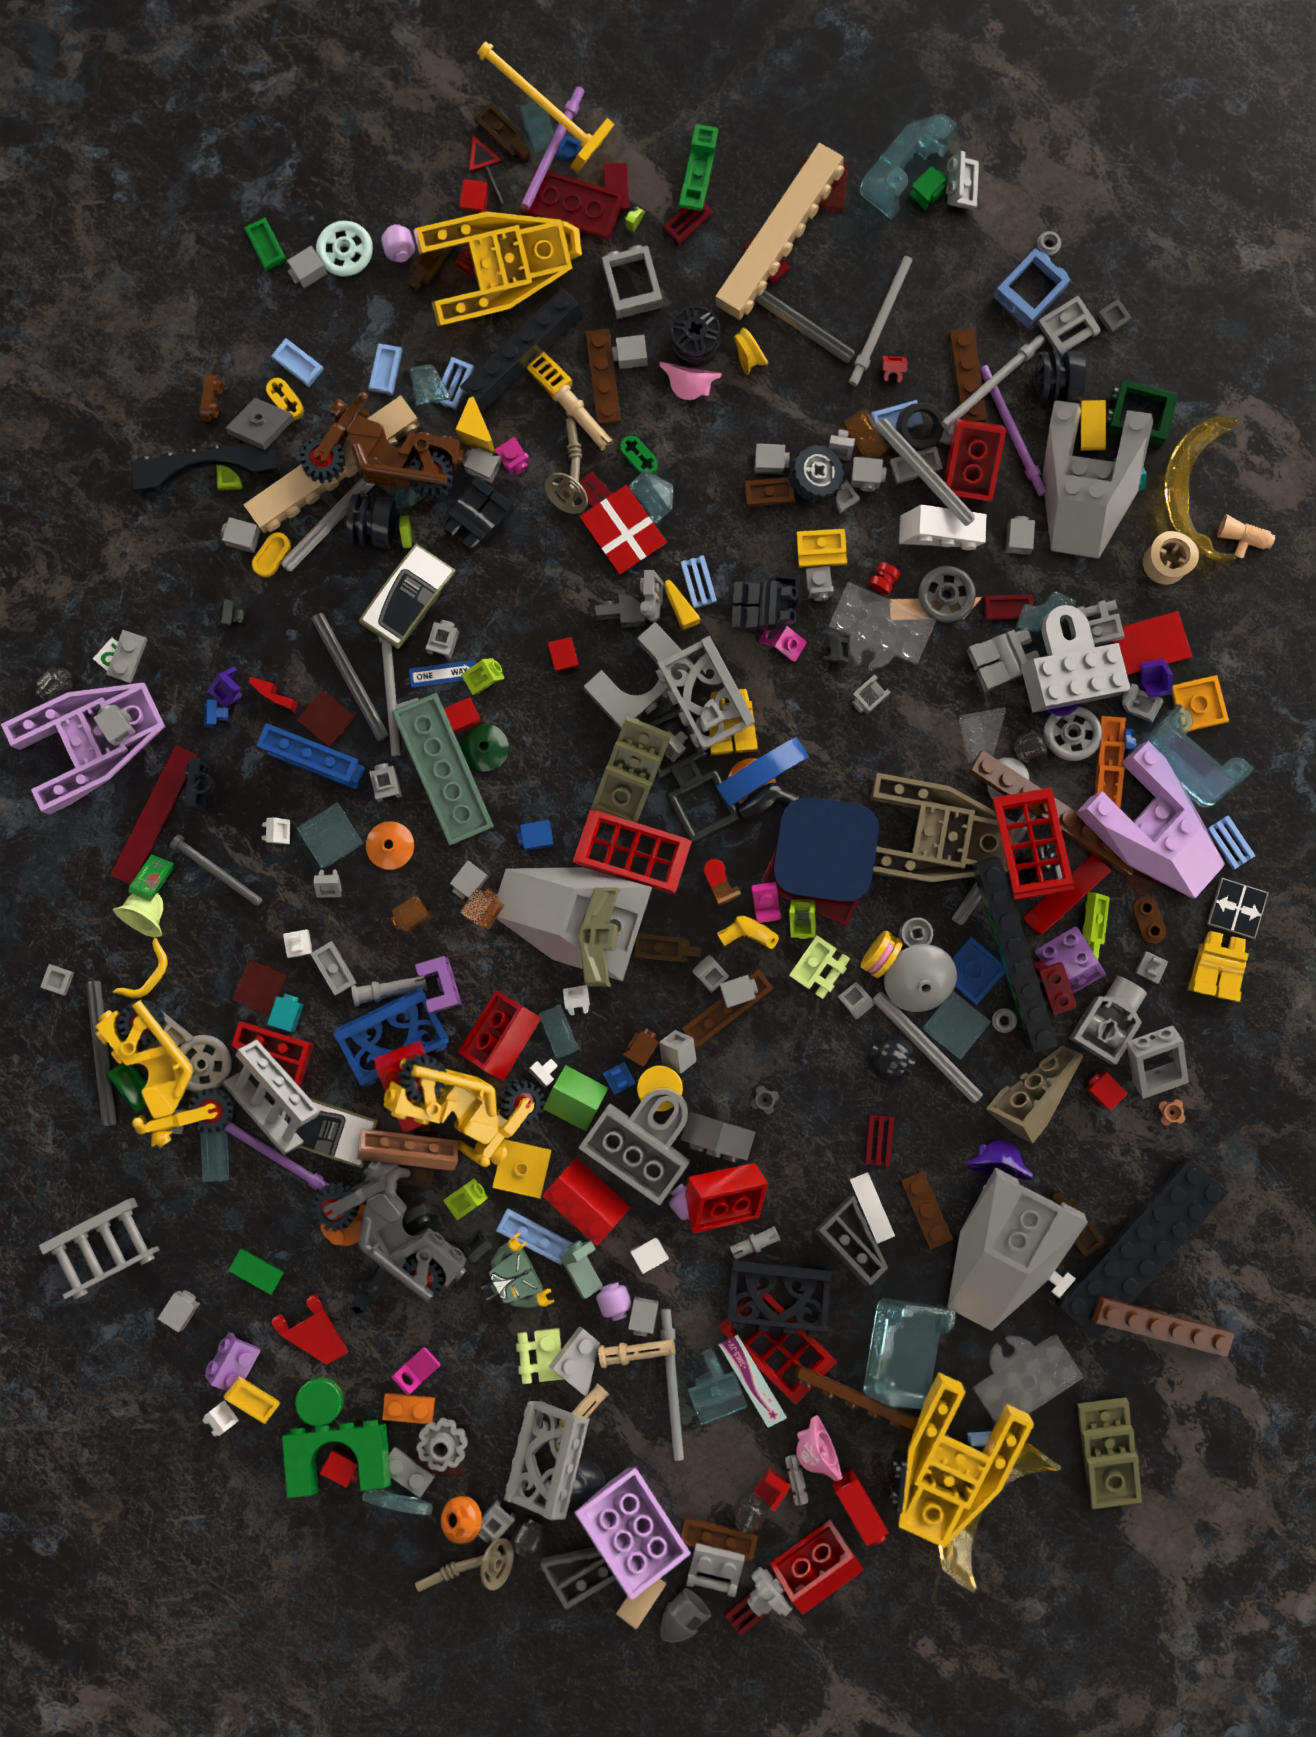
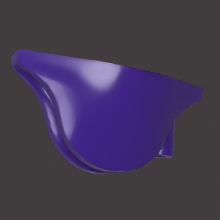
M998 1140L989 1145H979L978 1157L968 1161V1169L991 1176L994 1169L997 1168L1018 1180H1032V1173L1023 1164L1019 1150L1007 1141Z

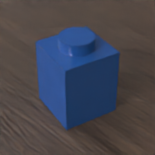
M549 820L520 825L521 831L517 832L519 846L524 845L525 851L554 846Z

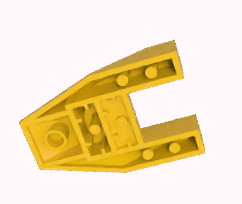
M482 212L418 227L413 230L419 254L465 243L469 245L480 291L432 302L437 326L510 309L572 269L562 221L559 219Z
M938 1372L927 1394L909 1445L903 1511L900 1513L898 1525L902 1529L945 1548L1001 1492L1034 1423L1029 1414L1006 1404L982 1452L945 1436L965 1394V1390L961 1382Z

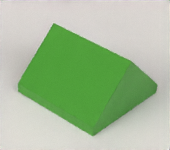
M565 1065L543 1109L587 1131L609 1088Z

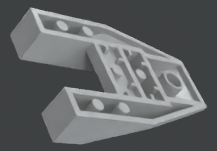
M1055 401L1050 421L1042 476L1043 484L1047 490L1044 495L1051 551L1099 559L1138 493L1153 424L1152 414L1127 410L1116 462L1072 456L1081 409L1077 403Z

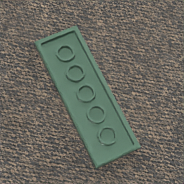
M437 692L391 711L449 846L494 827Z

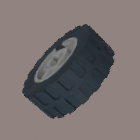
M808 446L800 451L790 462L791 465L788 468L790 485L794 488L795 493L802 496L805 500L822 501L833 494L839 488V485L842 484V477L844 476L842 462H840L838 455H835L833 450L827 449L826 446Z

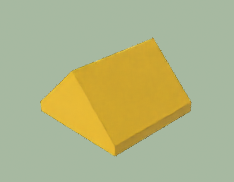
M474 397L468 399L456 427L458 438L463 445L474 449L479 447L494 455L496 453L492 439Z

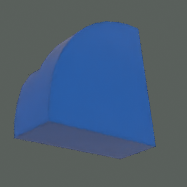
M564 135L555 154V159L571 160L576 158L583 148L580 145L581 142Z
M1125 728L1124 752L1127 753L1136 748L1133 729Z

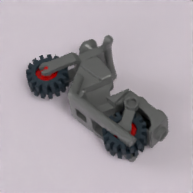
M379 1160L375 1164L372 1161L363 1172L367 1176L364 1179L365 1182L351 1189L348 1185L345 1188L342 1187L343 1183L340 1182L335 1185V1182L330 1183L328 1186L325 1185L312 1200L311 1212H315L312 1216L313 1219L318 1218L317 1224L319 1226L322 1223L325 1224L324 1229L327 1231L330 1227H332V1231H337L338 1228L341 1231L346 1226L348 1227L357 1216L360 1207L357 1205L367 1199L359 1237V1248L364 1254L402 1282L401 1287L402 1289L407 1288L405 1292L407 1295L412 1292L414 1294L412 1298L417 1299L420 1296V1300L428 1302L434 1295L440 1292L444 1285L447 1287L453 1279L458 1281L465 1273L466 1269L463 1266L468 1258L464 1256L460 1249L452 1247L439 1233L426 1228L410 1236L404 1231L402 1221L407 1206L395 1192L396 1182L399 1178L410 1176L411 1172L408 1168L397 1167L384 1174L382 1162Z

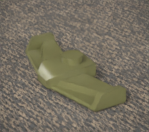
M594 888L582 927L579 929L578 943L580 944L584 982L588 986L611 987L605 950L616 951L618 926L608 924L617 894L620 892L618 888Z

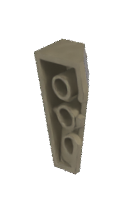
M1061 1046L1039 1062V1067L1030 1074L1025 1072L1021 1075L1019 1082L1010 1088L1008 1086L1003 1088L986 1108L987 1111L1014 1135L1033 1144L1048 1125L1083 1055L1068 1047Z

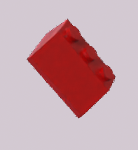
M495 990L457 1053L482 1070L504 1081L542 1018Z
M577 1157L542 1195L596 1246L599 1245L631 1207Z
M755 1163L688 1178L685 1197L693 1233L750 1221L760 1217L768 1182Z
M831 1520L770 1562L789 1598L802 1614L809 1611L864 1571L857 1557Z

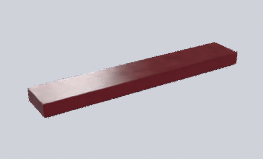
M175 745L110 874L111 876L131 885L146 863L188 778H185L186 764L190 763V757L199 758L198 755Z

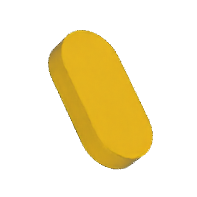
M273 533L266 539L252 561L253 570L257 575L266 578L272 576L277 571L281 561L288 555L291 549V543L286 535Z

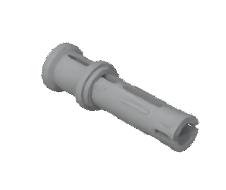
M425 975L382 984L374 981L371 985L361 987L353 985L351 988L354 1005L359 1007L362 1003L372 1001L380 1003L384 998L405 995L422 986L427 991Z

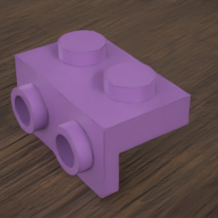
M229 1332L219 1343L215 1358L206 1367V1379L212 1386L228 1391L238 1376L246 1379L261 1350L257 1346L237 1339L234 1334Z

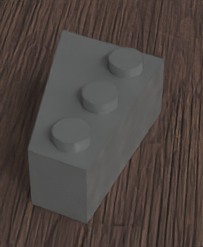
M850 1196L814 1232L864 1286H871L888 1267L875 1239H873L867 1227L868 1224L857 1206L855 1197Z
M596 1546L542 1558L540 1563L565 1610L616 1580V1577Z

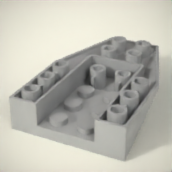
M583 867L506 869L491 915L552 960L583 969L580 944L578 943L579 929L582 927L594 888L620 889L608 924L618 926L616 951L605 950L609 978L623 982L652 887Z
M995 1168L960 1231L947 1308L992 1331L1050 1279L1087 1224L1085 1214L1063 1202L1061 1205H1058L1020 1185L1017 1178Z

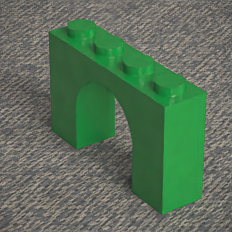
M378 1420L363 1421V1426L354 1427V1422L339 1424V1428L330 1429L329 1425L315 1426V1431L307 1432L305 1427L290 1429L289 1434L282 1436L287 1498L312 1496L319 1492L317 1457L322 1447L331 1441L344 1443L355 1453L359 1466L361 1491L383 1489L391 1485L386 1423L378 1424Z

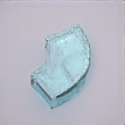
M1053 592L1042 605H1024L1016 628L1028 631H1041L1042 622L1047 613L1062 605L1074 607L1076 600L1058 592Z
M366 1490L362 1497V1500L368 1503L406 1513L431 1515L433 1508L430 1503L420 1498L401 1496L385 1490Z

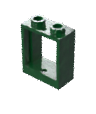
M1122 380L1118 387H1114L1110 401H1114L1112 410L1109 409L1106 415V424H1108L1106 432L1122 436L1125 422L1119 421L1124 397L1127 393L1163 403L1156 431L1151 429L1149 438L1150 444L1162 446L1168 438L1179 394Z

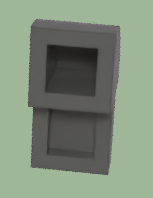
M618 594L619 604H614V601L600 602V605L595 606L597 620L620 618L621 628L645 626V616L640 611V603L629 595Z

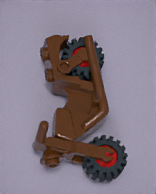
M366 392L357 394L349 406L340 398L337 399L336 403L332 402L331 417H335V423L324 439L321 438V435H317L316 440L311 437L309 439L310 443L305 442L303 444L304 449L300 450V462L308 478L311 477L314 482L319 480L320 483H324V480H328L330 483L333 482V477L339 478V473L344 471L345 457L342 447L348 437L360 475L365 482L411 489L416 494L419 492L422 498L428 496V499H432V496H436V499L441 498L440 494L448 495L449 489L452 486L451 482H453V472H457L458 464H463L464 449H460V440L452 436L437 437L426 432L410 433L401 448L392 446L386 438L384 426L367 419L370 417V414L364 407V402L368 399Z

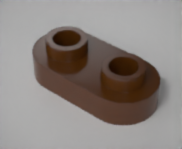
M207 374L205 377L200 405L201 421L212 422L214 418L218 417L219 404H217V399L223 390V382L219 380L218 375Z
M1149 896L1137 898L1132 904V913L1142 940L1149 944L1161 942L1165 938L1166 928L1157 902ZM1144 904H1147L1150 907L1148 913L1144 912L1142 909V906ZM1152 927H1155L1158 931L1156 936L1150 933Z

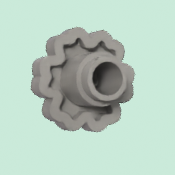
M441 1418L437 1424L428 1422L420 1431L419 1437L421 1440L418 1442L416 1449L420 1460L428 1461L430 1469H437L442 1472L446 1470L447 1466L457 1467L459 1462L464 1459V1448L468 1444V1439L464 1429H456V1422L454 1420ZM438 1443H444L446 1447H440Z
M759 1567L752 1574V1579L756 1583V1589L750 1593L751 1597L747 1600L750 1608L758 1616H761L763 1613L767 1614L772 1609L780 1615L786 1616L793 1610V1604L789 1600L787 1592L771 1573Z

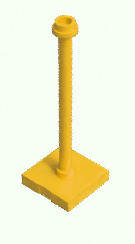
M484 42L477 52L480 59L484 60L487 58L581 142L580 145L583 148L570 166L578 173L615 124L607 118L593 136L589 133L587 135L493 52V45L491 43Z

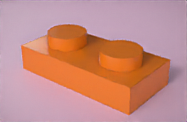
M386 1393L382 1420L423 1424L433 1422L435 1397Z

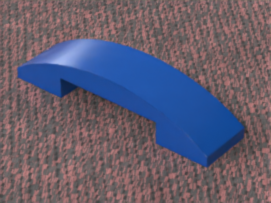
M797 737L744 767L716 786V789L728 807H731L756 789L809 758V755Z

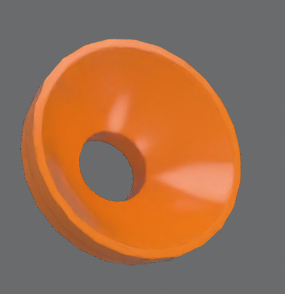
M459 1496L452 1498L446 1503L441 1514V1527L444 1535L448 1540L457 1544H466L476 1538L482 1523L479 1506L470 1497ZM452 1513L457 1517V1524L454 1528L449 1524V1517Z

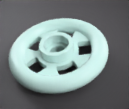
M338 221L330 224L321 232L316 244V253L324 264L325 269L338 276H351L362 271L369 263L373 251L372 240L367 231L362 226L351 221ZM345 231L346 237L336 239L335 233ZM357 235L360 237L362 243L358 246H356L355 242L352 240V238L356 237ZM326 244H333L332 253L326 252ZM343 247L349 248L347 252H341ZM356 253L360 254L361 257L356 263L350 260ZM335 258L345 261L343 266L335 265Z

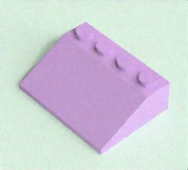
M636 1467L625 1469L575 1512V1515L631 1601L691 1554Z

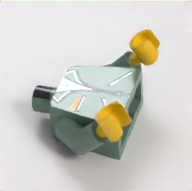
M517 1233L507 1243L502 1245L491 1261L492 1269L489 1271L492 1281L481 1287L482 1293L486 1300L500 1295L504 1303L509 1302L515 1307L530 1308L539 1305L545 1307L554 1302V1300L550 1301L546 1298V1294L551 1292V1289L543 1291L544 1287L523 1248L527 1242L520 1244L517 1241V1237L521 1234Z

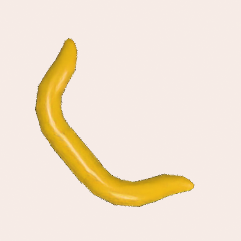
M154 938L152 942L153 950L158 958L156 970L140 989L117 988L113 990L114 994L131 999L142 998L159 982L166 971L168 963L167 956L157 938Z

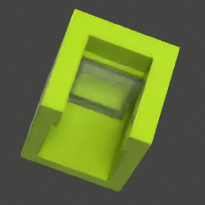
M791 900V938L807 939L815 937V900Z

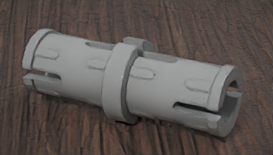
M773 1226L755 1236L751 1234L749 1235L750 1238L729 1247L737 1261L755 1251L756 1253L761 1252L762 1248L780 1241V1237Z

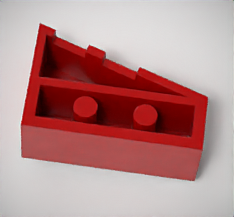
M239 1021L232 1046L238 1050L258 1040L292 1080L301 1087L314 1043Z

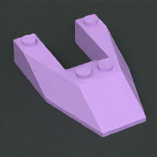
M145 683L67 692L1 724L10 745L18 750L59 732L75 769L31 789L40 810L49 815L73 804L110 780L165 727ZM107 705H116L120 709L125 708L132 718L129 723L136 732L116 746L108 742L94 720V717L98 715V711Z
M1147 741L1137 746L1122 762L1155 796L1141 814L1132 821L1103 791L1091 796L1076 814L1128 866L1195 899L1223 868L1225 863L1189 795L1167 759Z

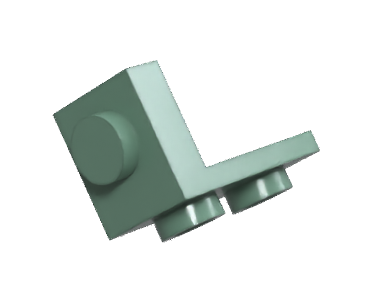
M578 1240L567 1247L568 1251L559 1257L582 1299H586L603 1287L587 1257L588 1254L596 1250L592 1241L582 1243Z

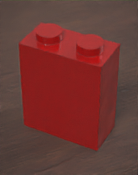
M854 1470L844 1474L841 1480H834L832 1484L835 1492L867 1546L870 1544L875 1546L884 1541L885 1535L889 1532Z

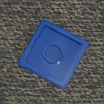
M970 937L952 957L957 970L955 988L974 1005L981 1001L1005 973L1002 963L973 937Z

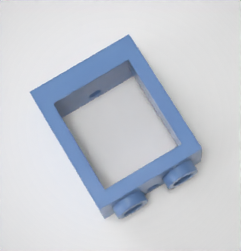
M1035 248L997 288L994 298L1029 328L1066 289L1071 279L1064 269L1057 268L1051 262L1046 253L1039 252ZM1031 263L1036 265L1057 284L1035 309L1010 288Z

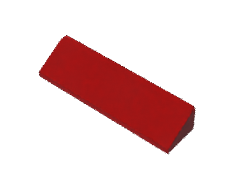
M1092 854L1072 872L1073 891L1045 896L1022 917V920L1037 936L1042 935L1112 870Z

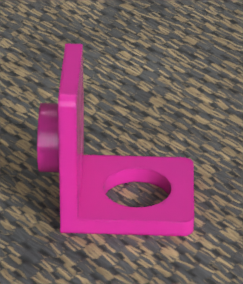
M787 625L786 629H777L776 635L768 640V635L772 630H765L759 642L775 647L787 658L795 662L803 650L806 641Z
M423 1347L392 1378L409 1395L439 1368L440 1363L426 1347ZM402 1374L407 1375L411 1379V1385L404 1383Z

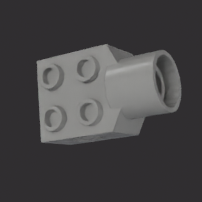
M1117 976L1105 997H1093L1068 1039L1108 1064L1117 1065L1127 1048L1126 1042L1132 1040L1142 1023L1136 1011L1147 995V992L1135 983Z

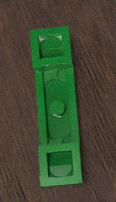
M695 124L679 207L703 210L719 128Z

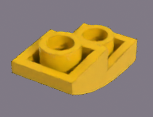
M1106 400L1081 401V451L1105 450Z

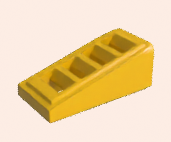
M545 352L527 367V370L552 398L565 385L572 386V379ZM542 358L544 361L534 368L532 365ZM546 365H549V368L544 373H539ZM553 371L556 373L549 380L545 379ZM560 378L561 381H559V382L553 387L551 384H552L556 379Z
M670 580L665 581L664 589L681 629L685 630L699 624V615Z

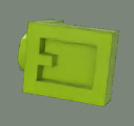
M493 658L482 659L461 674L472 695H476L494 682L504 679L500 664Z
M472 1179L443 1201L456 1220H459L487 1200L488 1197L485 1194L484 1188L475 1179Z

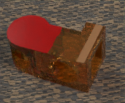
M718 859L709 860L705 864L704 872L718 905L722 906L741 897L738 886L730 887L725 876V865Z

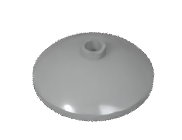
M927 944L911 946L901 951L885 972L884 987L890 1000L903 1010L911 1012L931 1010L942 1004L952 993L957 980L956 966L949 954L939 947ZM928 984L927 987L921 988L923 985Z

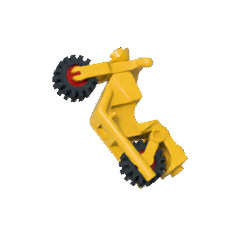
M139 1000L130 1003L123 1009L119 1017V1029L123 1037L126 1038L124 1042L118 1035L116 1021L120 1015L119 1011L112 1013L109 1010L98 1018L100 1023L96 1025V1028L99 1031L95 1034L104 1045L106 1043L111 1045L114 1049L111 1054L119 1064L124 1062L125 1065L142 1064L149 1072L148 1082L141 1093L152 1117L158 1119L147 1123L146 1116L140 1115L133 1120L132 1125L138 1134L152 1131V1147L158 1145L161 1148L172 1139L169 1135L173 1131L167 1130L170 1128L191 1123L198 1131L216 1133L228 1126L234 1113L233 1103L229 1096L219 1089L209 1088L201 1090L193 1096L187 1111L173 1114L193 1076L194 1067L164 1029L166 1025L165 1015L159 1006L150 1001ZM156 1040L162 1045L137 1053L138 1045L151 1044Z
M422 1054V1056L414 1055V1059L410 1057L408 1059L403 1058L400 1062V1068L404 1069V1071H399L398 1076L402 1079L398 1080V1084L391 1082L385 1094L384 1106L392 1111L391 1115L394 1117L406 1119V1116L414 1117V1121L422 1124H428L429 1121L443 1123L450 1112L453 1111L457 1117L454 1127L463 1134L478 1141L475 1148H472L464 1141L458 1140V1150L483 1167L489 1166L490 1160L496 1165L505 1160L507 1147L503 1139L511 1137L519 1126L524 1127L526 1123L529 1125L533 1124V1118L535 1120L540 1118L537 1113H543L544 1109L540 1108V1105H545V1101L541 1099L544 1098V1094L540 1092L541 1089L524 1079L512 1080L513 1084L507 1082L505 1084L506 1090L501 1088L499 1092L503 1093V1095L497 1096V1100L501 1102L497 1104L499 1109L497 1112L495 1089L482 1079L442 1067V1063L426 1054ZM405 1095L412 1098V1102L408 1101Z

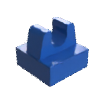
M206 700L204 703V727L214 728L216 720H227L228 708L217 707V700Z
M625 1062L603 1073L614 1095L636 1084Z

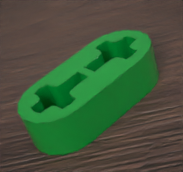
M625 437L620 445L623 457L640 475L644 477L653 476L658 468L656 457L637 437ZM626 444H636L635 450L638 453V455H636L632 450L627 452ZM643 458L647 463L652 461V469H642L643 462L640 459Z

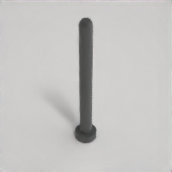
M178 834L172 840L169 848L173 851L180 850L254 905L259 906L262 903L260 896L185 843V838L182 835Z

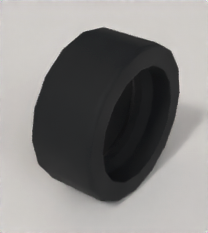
M928 403L911 404L905 407L899 414L896 430L914 449H927L941 439L944 431L941 422L944 419L941 412L933 405ZM924 412L931 417L933 430L928 438L918 441L909 435L907 423L912 414Z

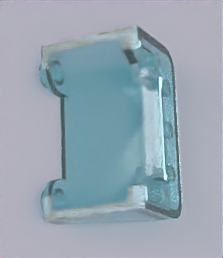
M937 114L907 124L862 179L860 184L861 195L892 219L899 211V198L908 184L907 174L902 169L916 152L925 159L933 153H939L943 157L950 148L957 123L944 114Z
M1178 704L1161 717L1141 740L1139 745L1149 741L1167 759L1189 797L1202 807H1210L1245 780L1255 768L1244 759L1238 757L1230 759L1221 766L1186 735L1193 725V718L1188 710L1181 704Z
M882 1298L877 1306L864 1382L866 1395L889 1406L922 1409L933 1384L932 1379L940 1333L947 1334L954 1327L955 1311L898 1299Z

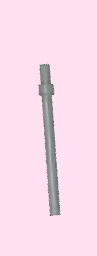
M909 256L903 257L862 353L855 360V369L849 380V384L853 386L858 385L863 372L868 369L871 362L869 358L911 265L912 258Z
M1038 335L1031 343L1021 347L1018 350V354L941 422L943 428L949 429L954 424L955 418L960 419L1022 362H1027L1035 355V351L1046 342L1044 336Z
M379 637V643H382L391 756H401L399 728L391 712L396 710L395 705H397L392 646Z
M661 1309V1340H674L676 1336L675 1328H672L671 1309ZM666 1355L665 1364L673 1454L675 1461L684 1460L675 1355Z

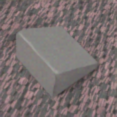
M710 955L692 970L693 974L711 993L729 977Z
M857 981L838 996L855 1019L861 1017L874 1006L871 997Z

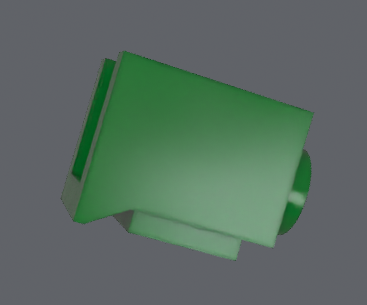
M931 166L912 185L913 190L909 195L925 211L929 203L933 204L944 193L945 182L947 181L945 174Z

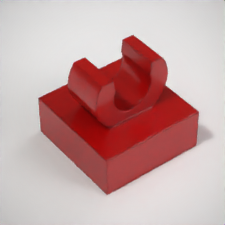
M882 356L881 366L882 370H885V381H888V376L891 372L897 373V382H901L902 372L907 371L906 358Z

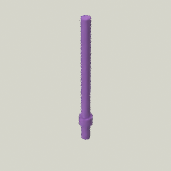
M576 87L571 100L566 102L563 109L564 115L570 120L576 117L579 111V103L585 92L581 87ZM560 123L521 203V207L526 210L530 209L565 135L566 129Z
M988 365L980 368V373L986 383L992 377ZM998 386L990 391L991 397L1026 468L1025 474L1028 480L1032 481L1038 496H1042L1047 490L1040 477L1041 471L1038 465H1034Z
M232 1122L224 1128L233 1136L309 1183L308 1186L313 1189L321 1190L325 1185H329V1183L324 1181L325 1178L318 1173H311Z

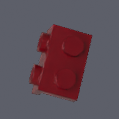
M1042 960L1033 963L1046 1008L1054 1016L1076 1008L1075 998L1063 963L1058 962L1047 966Z

